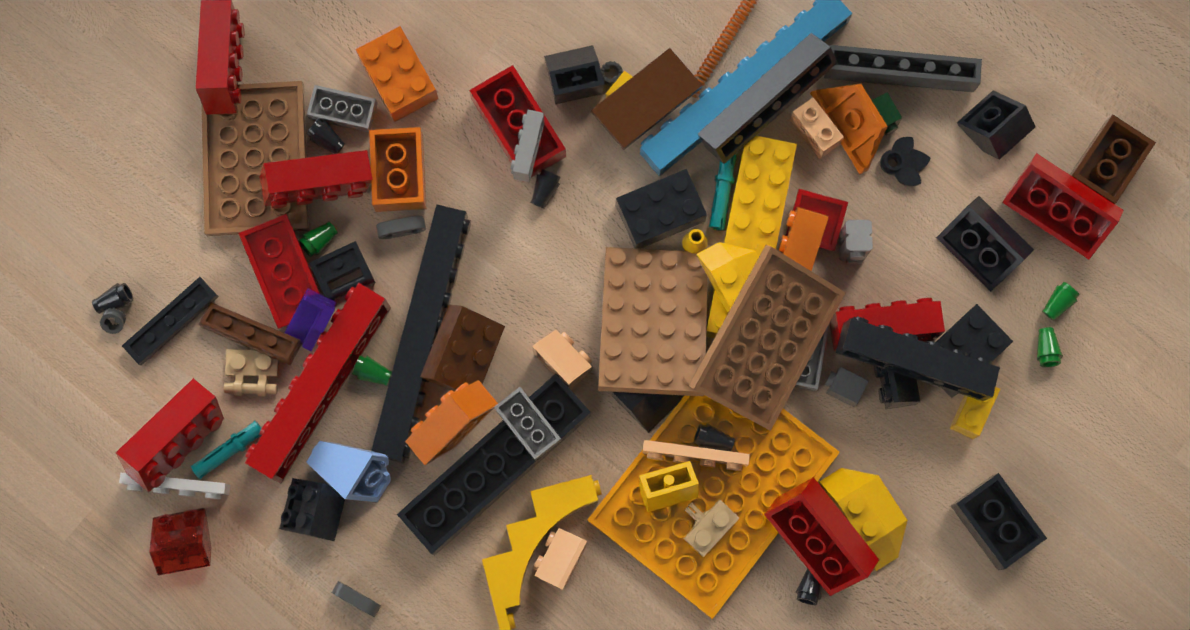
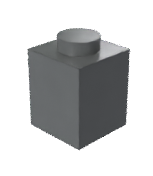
M840 367L836 373L831 371L825 383L826 386H829L826 394L855 407L868 384V380Z

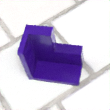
M307 288L285 333L300 339L303 343L302 347L312 351L335 310L336 302Z

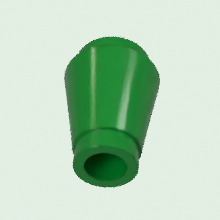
M328 221L302 234L299 243L302 249L312 257L314 254L318 255L338 232L334 225Z
M1063 282L1060 286H1056L1042 312L1055 321L1057 317L1078 302L1077 298L1080 294L1072 286Z
M1046 327L1039 329L1037 361L1040 362L1041 367L1060 365L1063 355L1054 328Z
M361 355L352 372V375L357 376L359 380L385 386L392 374V371L369 356L363 357Z

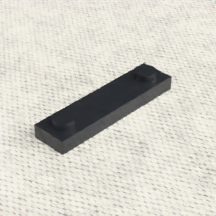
M201 277L197 278L128 339L122 347L138 365H143L219 296Z

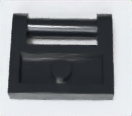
M356 241L309 262L324 296L335 302V299L346 295L350 288H355L358 283L364 286L367 284L371 286L376 283ZM361 269L362 276L333 290L330 289L329 283Z

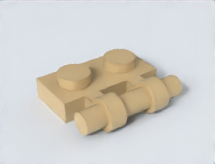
M226 349L225 375L235 377V382L224 383V393H234V396L257 394L261 397H266L267 394H277V384H268V377H279V360L255 350ZM245 377H259L258 384L245 383Z

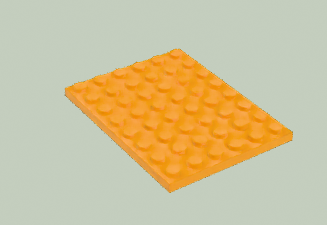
M685 395L649 441L699 447V445L694 444L697 428L700 424L706 425L708 423L730 437L735 438L731 452L750 454L749 465L742 467L741 471L726 469V464L716 463L715 467L701 466L700 461L689 460L699 483L698 498L647 512L639 489V476L681 463L673 462L674 457L663 456V460L647 458L648 454L642 453V449L587 521L713 619L779 533L764 515L767 509L778 496L812 477L818 482L840 452L784 408L770 431L705 395ZM718 500H721L739 519L712 549L702 557L683 539L693 528L695 522L684 510L692 502L704 513L710 510Z

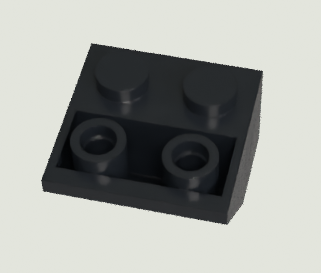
M593 45L544 56L555 105L604 94L605 84Z
M874 366L875 376L880 378L882 387L878 389L879 400L881 404H885V410L913 406L921 402L916 379Z
M292 478L287 492L286 505L281 515L279 529L335 542L345 499L331 485Z

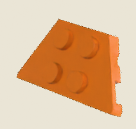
M862 84L811 91V96L844 136L841 145L858 173L863 174L867 172L888 126Z

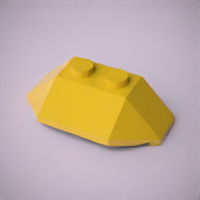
M719 242L697 253L696 256L727 313H729L759 256L754 250Z
M840 468L819 481L823 490L880 559L874 568L875 571H878L899 557L908 520L879 475Z

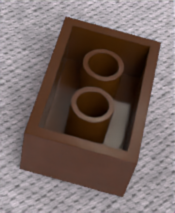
M1112 114L1104 122L1070 175L1116 204L1156 142Z
M448 305L420 377L454 392L465 382L470 385L479 380L483 385L505 326L464 306Z

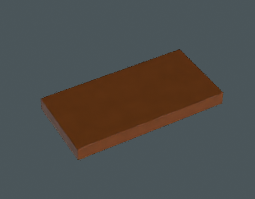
M669 48L595 106L591 113L619 146L625 150L698 92L703 85L672 49Z

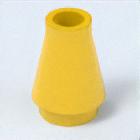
M693 229L686 233L682 240L683 249L693 254L705 250L708 244L706 236L699 229ZM693 237H697L699 241L696 242L692 239Z

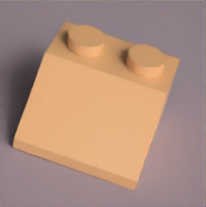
M554 330L533 346V352L553 375L557 374L572 390L592 371V366L590 365L592 360L584 351L581 350L578 353L573 348L574 341L565 332L560 334L557 330Z
M560 528L556 533L552 531L545 543V546L549 547L545 556L539 555L533 566V569L537 571L534 576L564 591L587 545V541Z

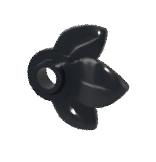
M913 137L899 138L894 142L892 149L886 151L880 159L881 169L886 174L894 175L899 183L906 186H917L922 183L918 172L925 168L931 159L927 154L913 149ZM888 160H895L897 166L891 167L888 164Z

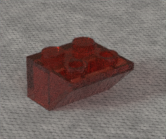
M205 508L153 517L149 553L158 576L211 565L212 548Z

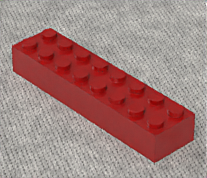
M360 283L355 288L351 287L345 296V301L347 302L342 310H336L331 318V323L333 324L328 332L324 331L317 340L318 348L314 354L310 353L306 357L302 365L304 370L299 377L295 376L288 387L290 392L287 397L279 400L274 409V412H276L271 422L267 421L260 431L261 438L257 444L253 443L245 455L247 458L245 464L280 484L353 370L359 356L363 354L391 309L384 297Z

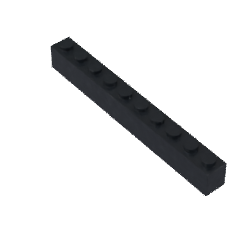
M438 204L435 208L371 450L385 454L392 461L404 463L405 458H410L412 449L405 441L412 434L411 428L419 422L420 418L416 417L419 407L423 408L426 393L423 392L425 382L429 383L430 381L420 376L442 323L444 308H448V305L451 303L452 293H449L451 283H456L458 269L455 268L457 259H462L465 244H461L463 235H468L471 226V220H468L467 211Z

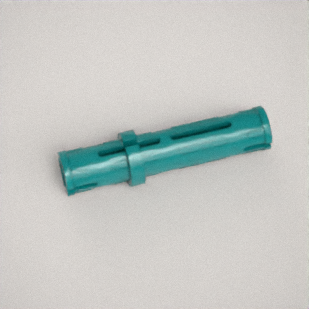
M736 155L732 156L725 164L720 161L718 174L715 175L716 188L708 227L713 230H725L730 190L735 181L733 174Z
M255 420L237 434L234 432L225 443L190 466L192 471L199 479H202L239 451H245L247 449L246 446L262 436L260 435L262 427Z

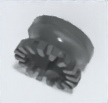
M609 61L602 65L601 72L604 84L612 86L623 73L619 63ZM610 69H615L619 75L614 76L612 80L607 79L604 73L609 72Z
M115 308L106 309L100 320L101 328L110 334L119 333L126 321V315L123 314V311L120 312V309L116 310ZM107 318H114L117 325H112L111 321Z

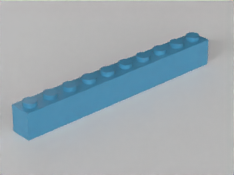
M815 0L813 8L808 12L806 10L801 11L794 18L795 22L789 27L785 25L780 28L775 34L776 38L771 42H763L756 49L757 53L751 58L749 56L743 58L737 64L738 68L733 73L728 71L718 80L719 84L713 89L710 87L705 89L699 95L700 99L693 105L688 103L679 112L680 116L675 120L672 118L667 120L660 127L661 131L655 136L653 134L647 136L641 142L640 155L657 175L661 176L702 142L698 133L706 125L714 120L725 108L732 104L744 91L750 88L810 33L825 42L850 21L852 12L841 0Z

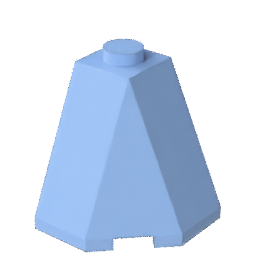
M319 441L312 449V453L306 462L344 499L378 502L391 481L390 474L386 469V466L389 465V459L385 454L339 443Z

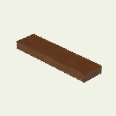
M212 302L199 322L200 327L288 365L292 364L303 344L300 339Z

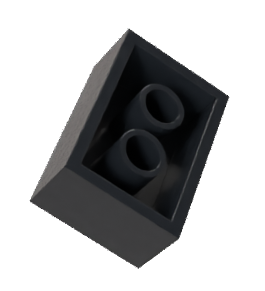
M687 169L616 198L615 203L634 249L644 248L705 222L707 217L705 208Z
M976 304L936 342L942 344L944 349L950 351L961 350L966 352L968 357L974 359L985 358L993 361L1013 340ZM942 388L951 398L958 394Z
M999 473L992 475L951 505V508L998 571L1008 568L1047 539Z

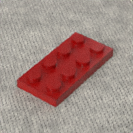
M284 214L238 233L278 329L289 325L307 288L320 294L289 216Z

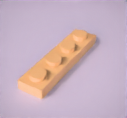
M644 440L642 453L648 454L647 458L663 460V456L674 457L673 462L677 463L697 460L700 461L701 466L715 467L716 463L726 464V469L741 471L742 467L749 465L750 454L648 440Z

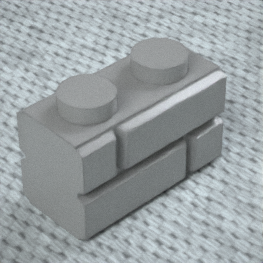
M848 220L845 222L839 235V245H841L839 248V260L846 261L847 265L862 264V261L866 259L873 249L871 221Z

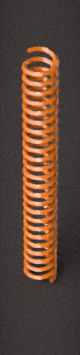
M743 0L740 2L741 5L738 6L733 17L727 23L728 25L722 30L720 38H717L718 42H715V46H712V50L709 51L710 54H707V58L704 59L705 62H702V66L699 67V70L696 72L697 74L694 75L695 77L698 76L703 81H708L706 78L710 77L708 73H713L711 69H716L714 65H718L717 61H721L719 57H723L722 53H726L725 49H729L727 45H731L730 41H734L733 37H736L734 32L738 33V29H741V25L744 24L742 20H747L746 17L749 16L747 12H752L750 8H754V5L757 4L755 0H748L749 2ZM698 79V81H699L703 86H705V83H704L703 81H701V80Z

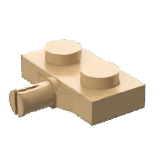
M718 500L710 510L704 513L692 502L684 510L695 522L693 528L683 539L702 557L712 549L739 519L721 500Z

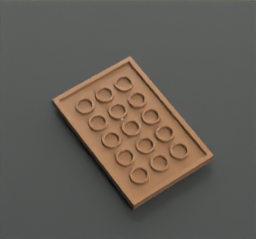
M302 81L238 84V88L241 90V104H237V114L206 115L202 106L204 234L206 236L239 235L238 233L284 214H288L294 231L309 230L308 204L298 205L297 202L287 203L286 207L277 209L272 208V206H264L259 178L263 163L306 158L304 83Z
M765 245L689 387L771 431L846 292L773 247Z
M606 247L598 391L704 396V394L689 387L706 355L708 276L696 254L688 251Z

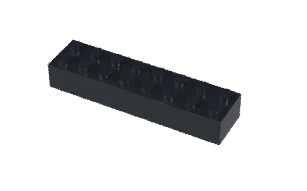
M554 374L537 389L529 399L561 438L558 444L535 461L504 420H502L397 514L432 555L435 556L591 416L589 409L557 374Z

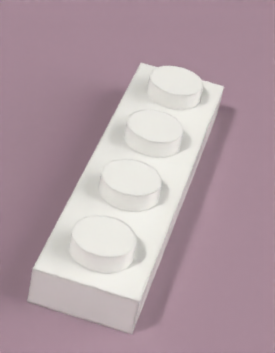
M120 473L119 483L127 485V490L143 491V488L126 473ZM165 477L164 482L159 487L153 488V493L169 494V489L179 490V495L195 497V492L205 493V498L221 499V495H229L231 485Z

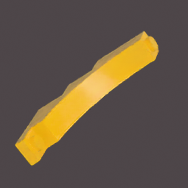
M592 475L530 491L537 517L506 525L513 551L482 559L500 630L516 628L513 613L508 614L507 609L520 605L521 590L528 564L544 537L570 514L586 506L598 503L597 496L602 495L599 481H593Z

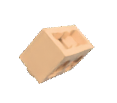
M811 98L792 112L790 122L819 159L840 146L844 136L814 98Z

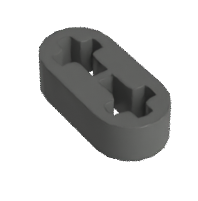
M410 216L378 223L376 228L379 239H391L424 232L426 225L424 216Z
M340 581L336 583L331 592L373 617L376 616L381 607L377 602Z

